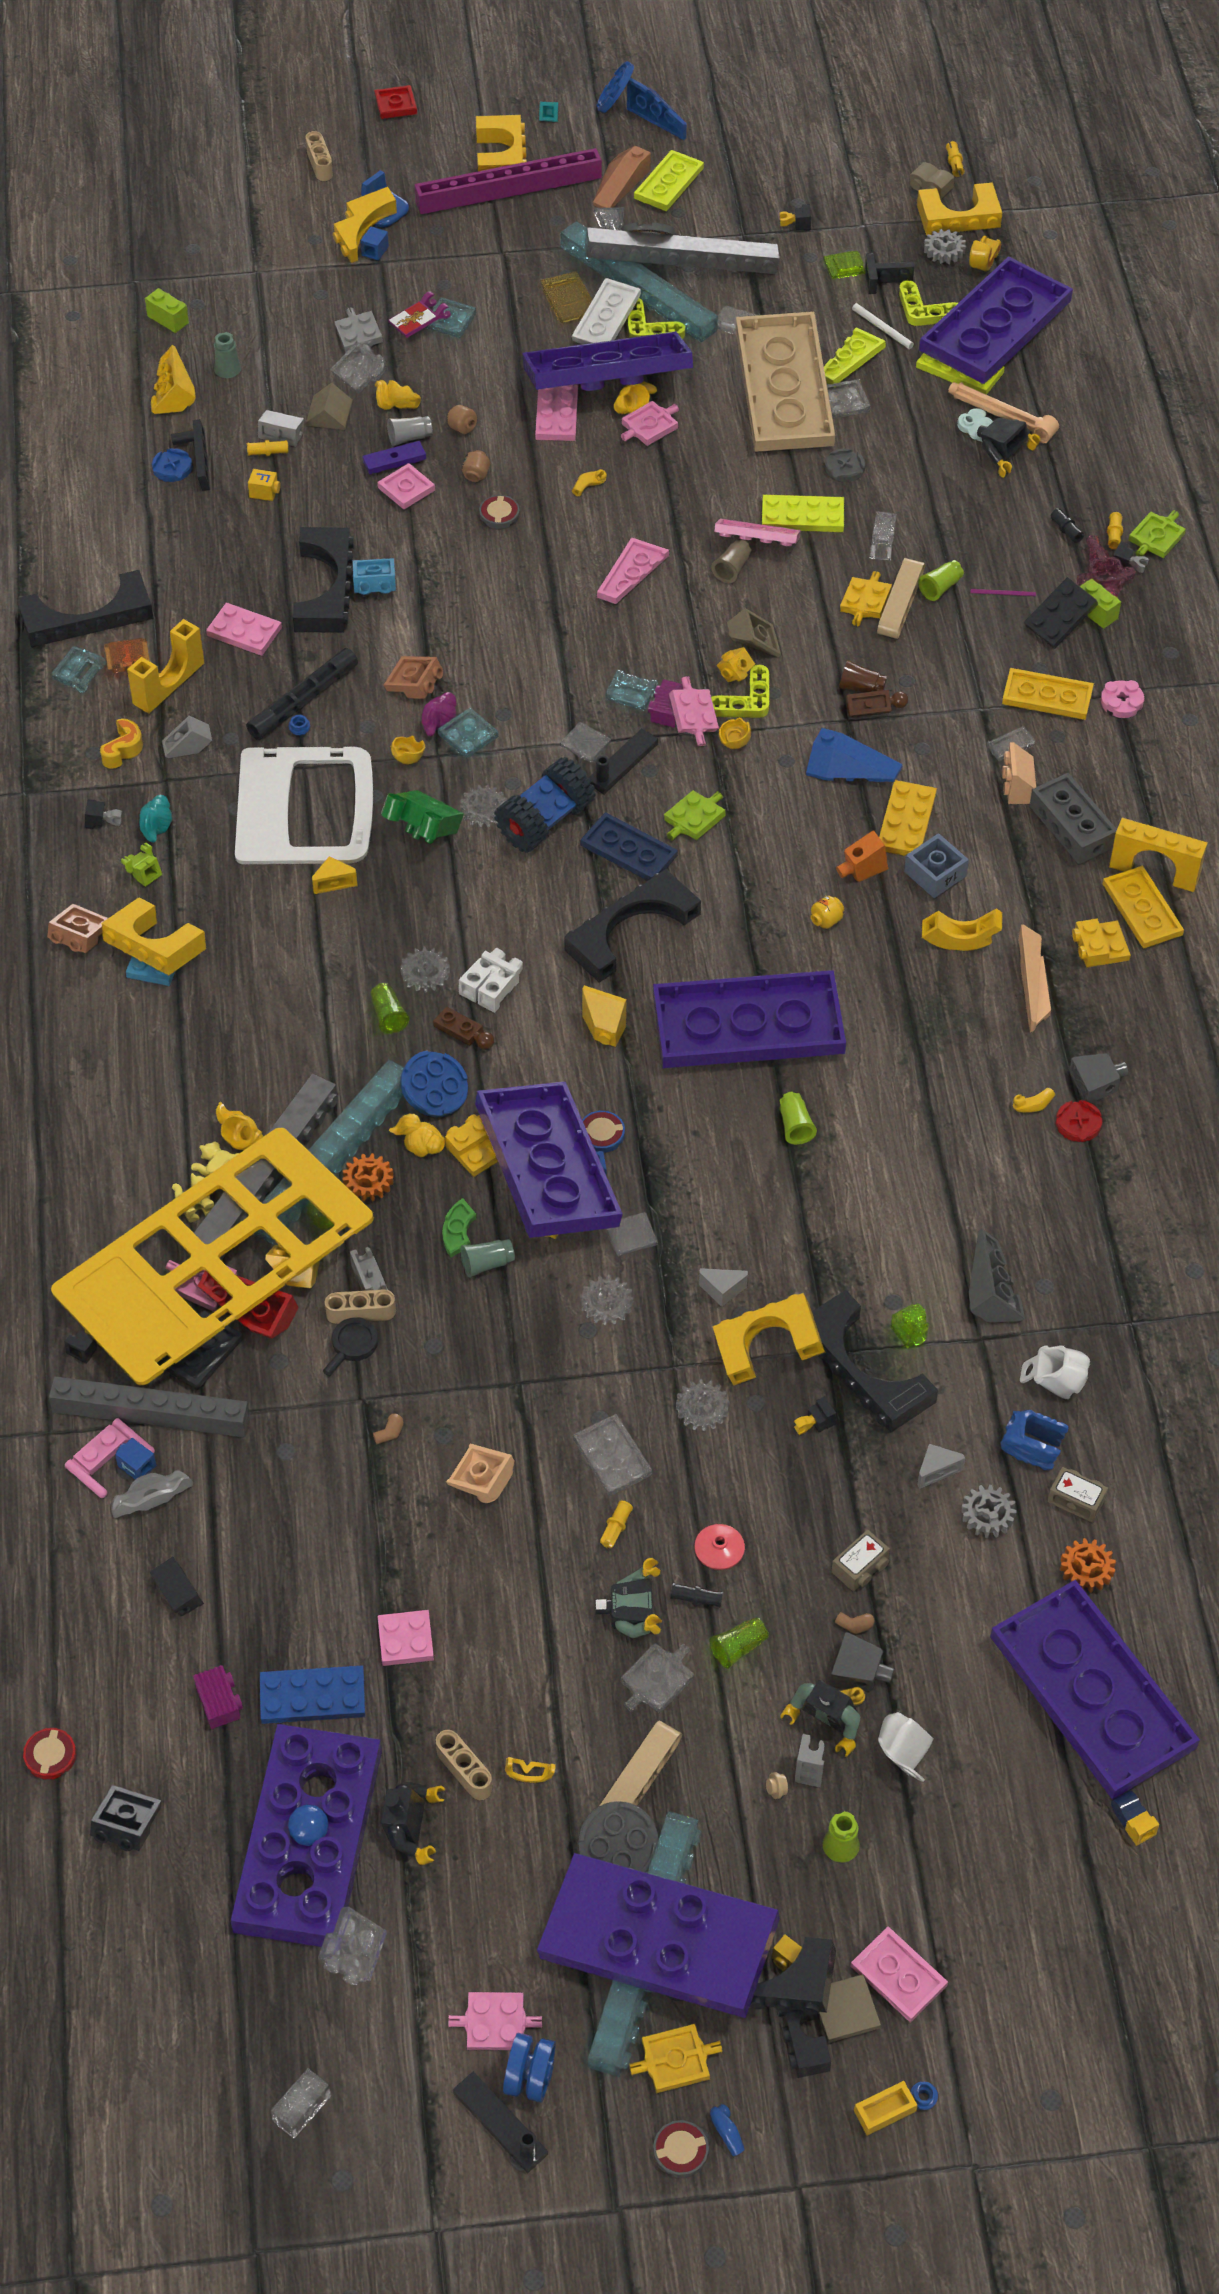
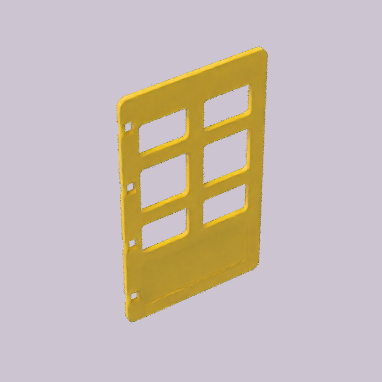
M276 1128L52 1285L51 1291L61 1305L136 1384L146 1385L161 1375L172 1364H176L221 1332L232 1321L239 1319L285 1286V1283L295 1276L297 1277L342 1245L353 1234H357L372 1223L374 1217L372 1211L285 1128ZM263 1158L272 1164L292 1184L291 1187L266 1204L261 1203L236 1178L241 1172ZM217 1189H222L249 1216L210 1244H204L179 1219V1216ZM304 1198L308 1199L334 1224V1227L308 1245L303 1244L277 1218ZM348 1226L350 1230L340 1236L338 1232ZM160 1229H165L191 1255L189 1259L164 1276L159 1275L134 1249ZM262 1229L291 1257L253 1285L246 1286L220 1260V1257L256 1231ZM289 1269L291 1272L282 1279L278 1276ZM202 1270L207 1271L233 1297L232 1300L207 1318L200 1317L175 1291L177 1287ZM227 1312L231 1314L222 1322L218 1320V1318H220ZM168 1355L170 1359L159 1366L157 1362Z

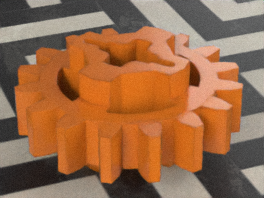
M362 1154L359 1160L353 1157V1164L346 1163V1170H343V1184L357 1197L361 1196L362 1201H365L367 1197L374 1201L376 1195L383 1198V1191L390 1192V1185H393V1169L390 1168L388 1161L383 1163L382 1156L375 1159L374 1154H371L369 1158Z
M1083 1538L1082 1544L1075 1540L1072 1547H1066L1065 1554L1061 1556L1060 1571L1064 1572V1580L1071 1579L1072 1582L1076 1579L1083 1589L1088 1587L1090 1593L1093 1592L1094 1587L1101 1591L1103 1585H1109L1111 1577H1114L1116 1560L1111 1559L1112 1551L1105 1552V1544L1099 1547L1096 1545L1097 1540L1094 1539L1092 1544H1089L1087 1539Z

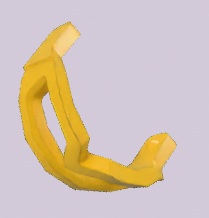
M508 1757L506 1758L505 1771L509 1777L515 1780L538 1783L552 1778L555 1773V1764L530 1762L526 1765L524 1760ZM512 1764H520L525 1774L533 1767L545 1769L542 1776H524L513 1772Z

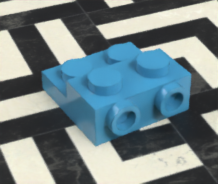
M394 558L354 560V593L365 595L371 592L390 593L391 591H396Z

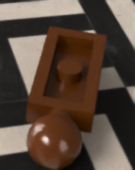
M889 690L846 695L848 716L857 717L890 713L892 711L891 705L896 708H904L908 704V696L906 693L898 691L890 697Z
M447 1006L433 1020L435 1028L469 1046L474 1041L483 1050L490 1049L494 1045L493 1035L490 1032H483V1025Z

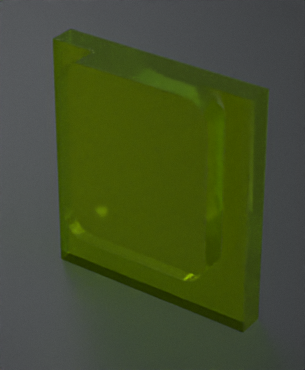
M858 251L823 256L832 279L865 274L864 263Z

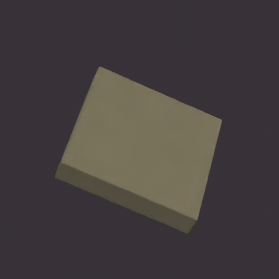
M863 1974L831 1983L827 2013L818 2012L828 2043L880 2029L881 2024Z

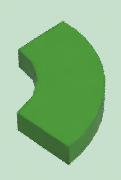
M463 1198L449 1210L443 1225V1243L451 1258L460 1253L461 1245H470L467 1230L470 1224L477 1219L476 1213Z

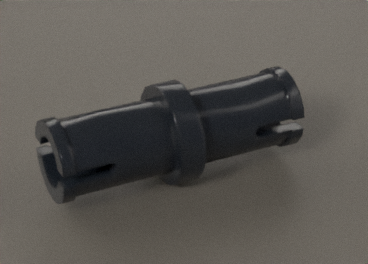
M1060 508L1055 509L1051 513V519L1056 522L1060 531L1066 533L1074 543H1078L1083 539L1084 533L1075 525V521L1072 518H1068Z
M673 1583L670 1599L674 1598L693 1602L692 1605L696 1606L700 1603L720 1608L723 1592L703 1589L701 1585L692 1587Z

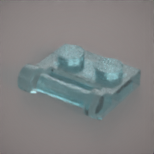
M72 646L51 673L52 679L74 687L80 693H84L88 689L89 682L99 669L104 668L107 661L100 655ZM89 662L92 663V666L82 679L77 678Z
M618 669L605 693V699L646 710L655 693L658 680H647L632 676Z

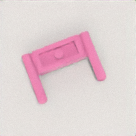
M117 1418L113 1421L112 1425L109 1424L78 1451L72 1460H68L65 1463V1468L97 1496L104 1498L107 1496V1490L90 1475H93L116 1454L120 1445L134 1438L152 1453L155 1452V1449Z

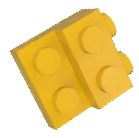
M1097 918L1076 922L1075 928L1072 929V937L1074 942L1078 943L1079 957L1084 960L1086 968L1130 960L1131 955L1118 920L1099 923Z
M473 1114L466 1119L465 1124L461 1127L453 1126L447 1131L445 1136L446 1148L473 1177L498 1162L480 1115L476 1116Z

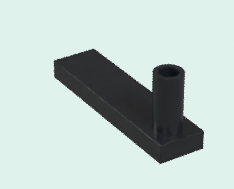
M201 419L192 420L193 429L172 433L171 440L173 446L194 441L197 478L202 491L210 490L206 434Z
M641 728L610 758L603 755L597 757L596 771L589 777L592 780L590 784L594 785V788L600 793L606 794L658 745V738Z
M474 2071L453 2089V2094L527 2174L548 2155V2150L536 2139L535 2134L521 2123Z

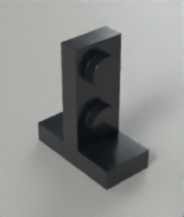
M866 253L865 274L868 293H877V283L913 281L914 262L875 263L874 253Z

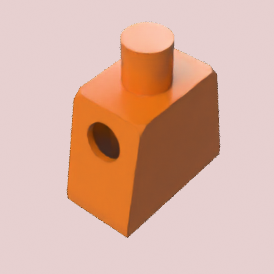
M873 830L846 848L844 851L846 862L836 867L841 878L852 874L856 881L859 882L888 870L885 844Z

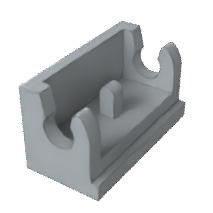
M266 410L258 420V438L269 441L287 440L288 445L296 447L303 434L300 428L304 424V418Z
M366 1247V1253L362 1256H359L357 1250L350 1251L351 1266L361 1290H388L376 1260L372 1256L371 1249Z
M803 1734L797 1758L795 1782L821 1787L824 1761L822 1760L824 1742L820 1740L818 1750L812 1751L809 1749L810 1735Z

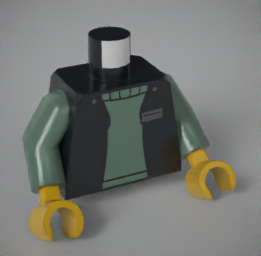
M653 1558L646 1559L642 1568L611 1586V1599H596V1615L611 1614L612 1628L617 1629L630 1638L646 1634H659L661 1629L656 1624L661 1623L662 1620L653 1614L652 1578H649V1575L654 1577L660 1575V1569L657 1567L653 1568V1566L658 1564V1561Z
M818 1680L816 1685L812 1683L802 1684L793 1696L791 1704H788L781 1713V1719L784 1715H789L792 1718L790 1723L792 1725L800 1715V1709L802 1708L803 1711L843 1734L844 1738L835 1746V1750L839 1752L844 1748L846 1751L845 1757H847L856 1747L853 1739L856 1737L860 1723V1715L852 1699L822 1680Z

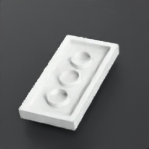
M605 278L575 329L572 340L580 344L615 340L639 299L641 289Z

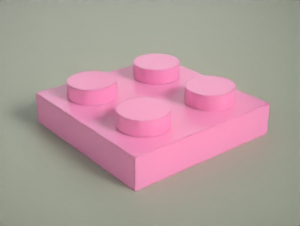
M408 463L380 480L378 488L402 509H406L435 491V484Z
M429 1610L378 1615L383 1666L434 1660Z

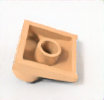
M470 1444L467 1452L446 1482L452 1487L476 1495L478 1500L483 1503L493 1502L500 1496L513 1474L514 1459L510 1454Z

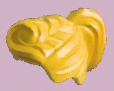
M379 380L375 383L377 387L376 399L380 408L384 410L391 409L394 406L399 409L418 408L421 397L414 393L408 385L402 387L393 380H389L388 385L384 380Z
M645 381L635 385L624 386L614 403V410L618 414L634 412L649 403L650 394L657 392L656 387Z
M219 1102L216 1108V1116L219 1123L222 1124L221 1135L233 1148L245 1150L264 1137L257 1128L256 1123L249 1116H245L241 1111H228L222 1102Z
M409 1113L402 1116L397 1125L389 1129L395 1135H406L404 1139L406 1149L418 1157L440 1153L445 1146V1138L442 1137L439 1130L430 1123L420 1122L419 1117L415 1114Z

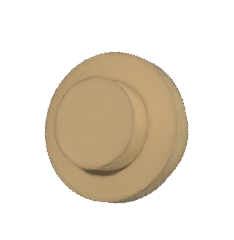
M777 1772L771 1773L769 1779L766 1780L767 1792L774 1799H780L788 1792V1783L785 1775L778 1774Z

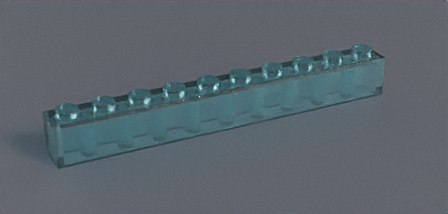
M576 221L561 232V248L605 278L641 289L639 298L642 299L645 305L670 322L677 321L685 325V332L698 341L703 342L717 331L718 316L714 312H711L642 264L630 261L586 258L585 240L587 227Z
M389 1059L308 1150L333 1174L339 1173L347 1159L356 1154L363 1141L366 1142L370 1138L377 1125L380 1126L390 1110H394L397 1107L399 1100L404 1096L400 1083L404 1067ZM284 1177L262 1203H268L291 1187L292 1184ZM304 1198L277 1218L288 1228L292 1222H296L299 1219L304 1208L312 1203ZM262 1229L254 1233L272 1245L275 1243Z
M670 1811L667 1812L648 1874L686 1884L687 1879L683 1878L685 1870H690L692 1867L694 1854H691L693 1845L698 1846L702 1831L698 1830V1819ZM613 1980L588 2056V2068L620 2077L622 2068H628L632 2054L628 2052L630 2043H636L640 2029L636 2024L639 2017L644 2018L648 2004L644 1999L646 1993H651L652 1991Z

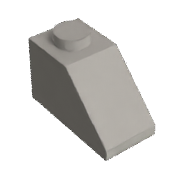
M188 716L162 740L165 757L172 758L199 753L212 741L209 724Z

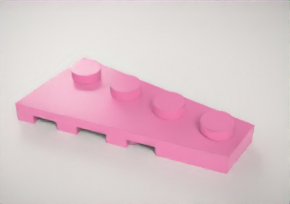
M631 538L597 591V598L617 604L669 556V550Z

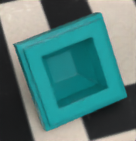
M540 102L539 121L558 122V102Z

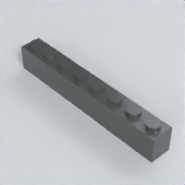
M55 1376L49 1394L53 1413L107 1420L119 1418L123 1422L244 1438L250 1419L247 1401Z

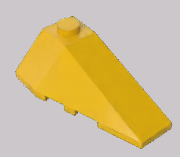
M172 345L159 361L157 370L159 379L154 384V390L157 392L156 396L154 395L151 398V410L154 414L184 411L187 406L190 407L194 403L196 398L192 381L176 347Z

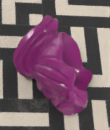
M446 692L430 700L424 706L422 724L427 735L433 736L435 730L447 729L455 720V707L457 703L456 697L452 693Z

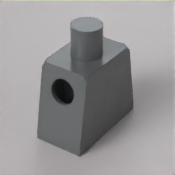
M1104 1053L1073 1057L1069 1072L1083 1100L1093 1103L1118 1090L1120 1077L1128 1075V1067L1125 1062L1114 1065L1110 1056Z
M846 1632L831 1674L830 1686L847 1689L860 1687L863 1691L870 1692L876 1679L890 1683L894 1668L881 1664L883 1656L881 1648Z

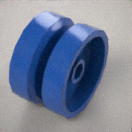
M518 2032L514 2038L508 2059L503 2093L518 2097L522 2093L527 2081L526 2096L528 2100L542 2103L552 2077L556 2041L542 2038L537 2043L534 2054H532V2036Z

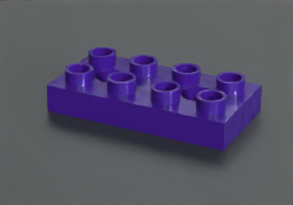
M277 1724L231 1917L233 1933L339 1950L382 1755L380 1739ZM316 1776L329 1777L336 1783L335 1787L328 1790L322 1797L309 1796L302 1789L309 1779ZM306 1804L316 1805L324 1811L328 1818V1832L326 1836L316 1840L312 1846L298 1844L290 1836L288 1830V1821L291 1814L296 1808ZM292 1874H305L314 1882L312 1887L306 1889L300 1896L286 1895L280 1888L282 1881Z

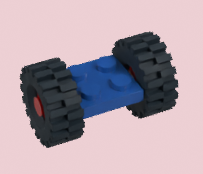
M566 757L559 758L545 769L541 775L542 778L524 793L511 796L494 811L496 815L494 819L498 822L496 825L502 830L500 832L502 836L505 835L507 837L508 843H513L512 846L518 847L521 852H531L547 839L548 830L570 813L572 815L578 814L594 801L596 793L594 792V785L590 784L592 780L587 778L586 771H582L578 763L575 765L572 759L568 760Z

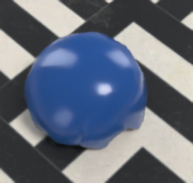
M308 1804L296 1808L288 1821L290 1836L298 1844L312 1846L316 1840L325 1837L328 1832V1818L324 1811L316 1805Z

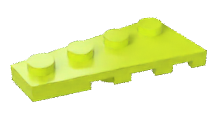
M855 328L853 335L844 341L845 345L835 352L836 356L830 359L824 366L826 383L833 387L882 351L886 347L885 340Z

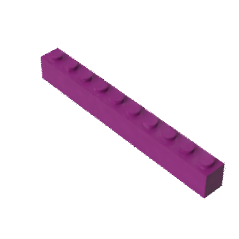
M594 148L414 184L415 203L420 214L592 181L602 178V160L597 149Z

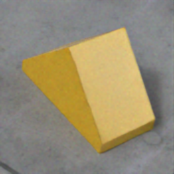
M329 856L312 876L314 894L357 886L356 869Z

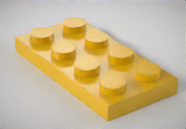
M1010 668L1002 704L1086 720L1094 683Z
M895 780L879 836L885 844L886 852L906 856L924 843L937 788Z
M1143 866L1103 878V886L1143 949L1183 935V927Z

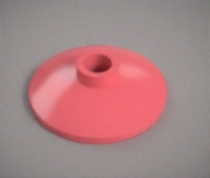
M714 1524L704 1528L698 1534L694 1549L698 1560L706 1567L714 1570H726L734 1567L741 1561L745 1551V1544L741 1534L733 1527L724 1524ZM722 1541L724 1544L718 1545L715 1542Z

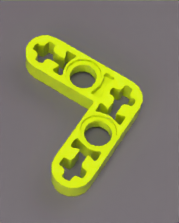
M903 281L900 284L899 296L907 321L913 326L936 324L958 304L951 302L923 306L916 283L913 281ZM908 302H916L917 304L911 305ZM931 313H939L940 315L934 316Z
M640 298L635 304L637 310L632 309L627 318L629 338L654 335L653 331H661L662 333L677 332L682 339L685 337V325L681 322L646 323L644 305ZM638 318L640 321H632V319Z
M755 665L751 668L750 696H712L711 699L716 717H765L769 712L768 668L764 665ZM757 674H761V681H757ZM763 689L765 692L758 694L754 690ZM757 702H761V708H758ZM741 704L744 707L742 709H735L733 705Z

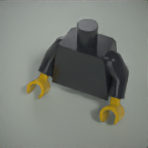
M997 418L988 427L981 425L977 430V436L982 438L983 449L995 464L998 463L1000 466L998 474L1001 477H1005L1006 470L1008 473L1012 470L1011 463L1002 459L1007 460L1026 441V445L1030 450H1035L1040 442V436L1037 434L1031 435L1026 422L1017 419Z
M404 1782L397 1785L395 1789H387L384 1797L381 1825L390 1845L394 1849L411 1857L415 1855L417 1862L420 1865H425L434 1861L428 1855L435 1854L436 1850L432 1846L422 1849L418 1848L425 1805L424 1798L426 1797L429 1803L442 1802L444 1799H440L437 1796V1792L445 1791V1788L443 1786H436L427 1789L425 1785Z

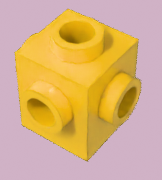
M742 647L723 654L722 660L717 664V667L727 682L735 680L739 682L748 676L747 672L755 663L746 649Z

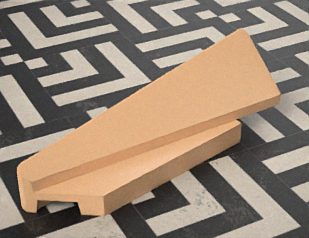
M1021 924L1018 939L1021 954L1020 966L1029 1030L1033 1032L1043 1019L1046 1020L1050 1016L1051 1006L1044 958L1041 956V935Z

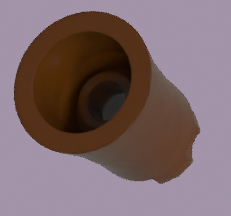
M847 660L839 688L864 693L883 691L887 676L879 675V672L869 670Z

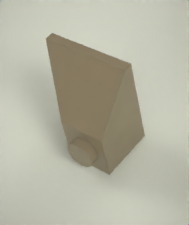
M746 608L727 622L729 636L733 641H738L744 646L775 657L781 656L773 624Z

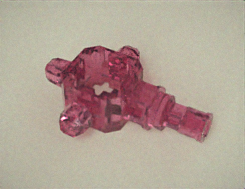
M1091 535L1086 539L1090 550L1089 570L1077 575V583L1081 586L1092 578L1118 598V594L1123 589L1124 580L1133 579L1135 577V570L1133 567H1122L1119 559L1109 557V553L1101 547L1099 537L1094 535L1093 539ZM1105 573H1108V575L1113 576L1108 577L1107 580H1104L1103 577L1100 578V576L1105 575Z

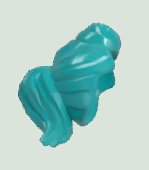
M164 795L155 796L140 811V830L145 838L152 843L156 842L157 835L168 830L172 821V812L169 809L170 803Z

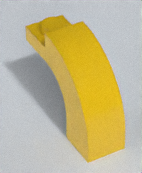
M997 908L973 921L953 920L940 911L922 920V938L937 947L948 950L967 951L983 948L992 944V935L1002 930V912Z

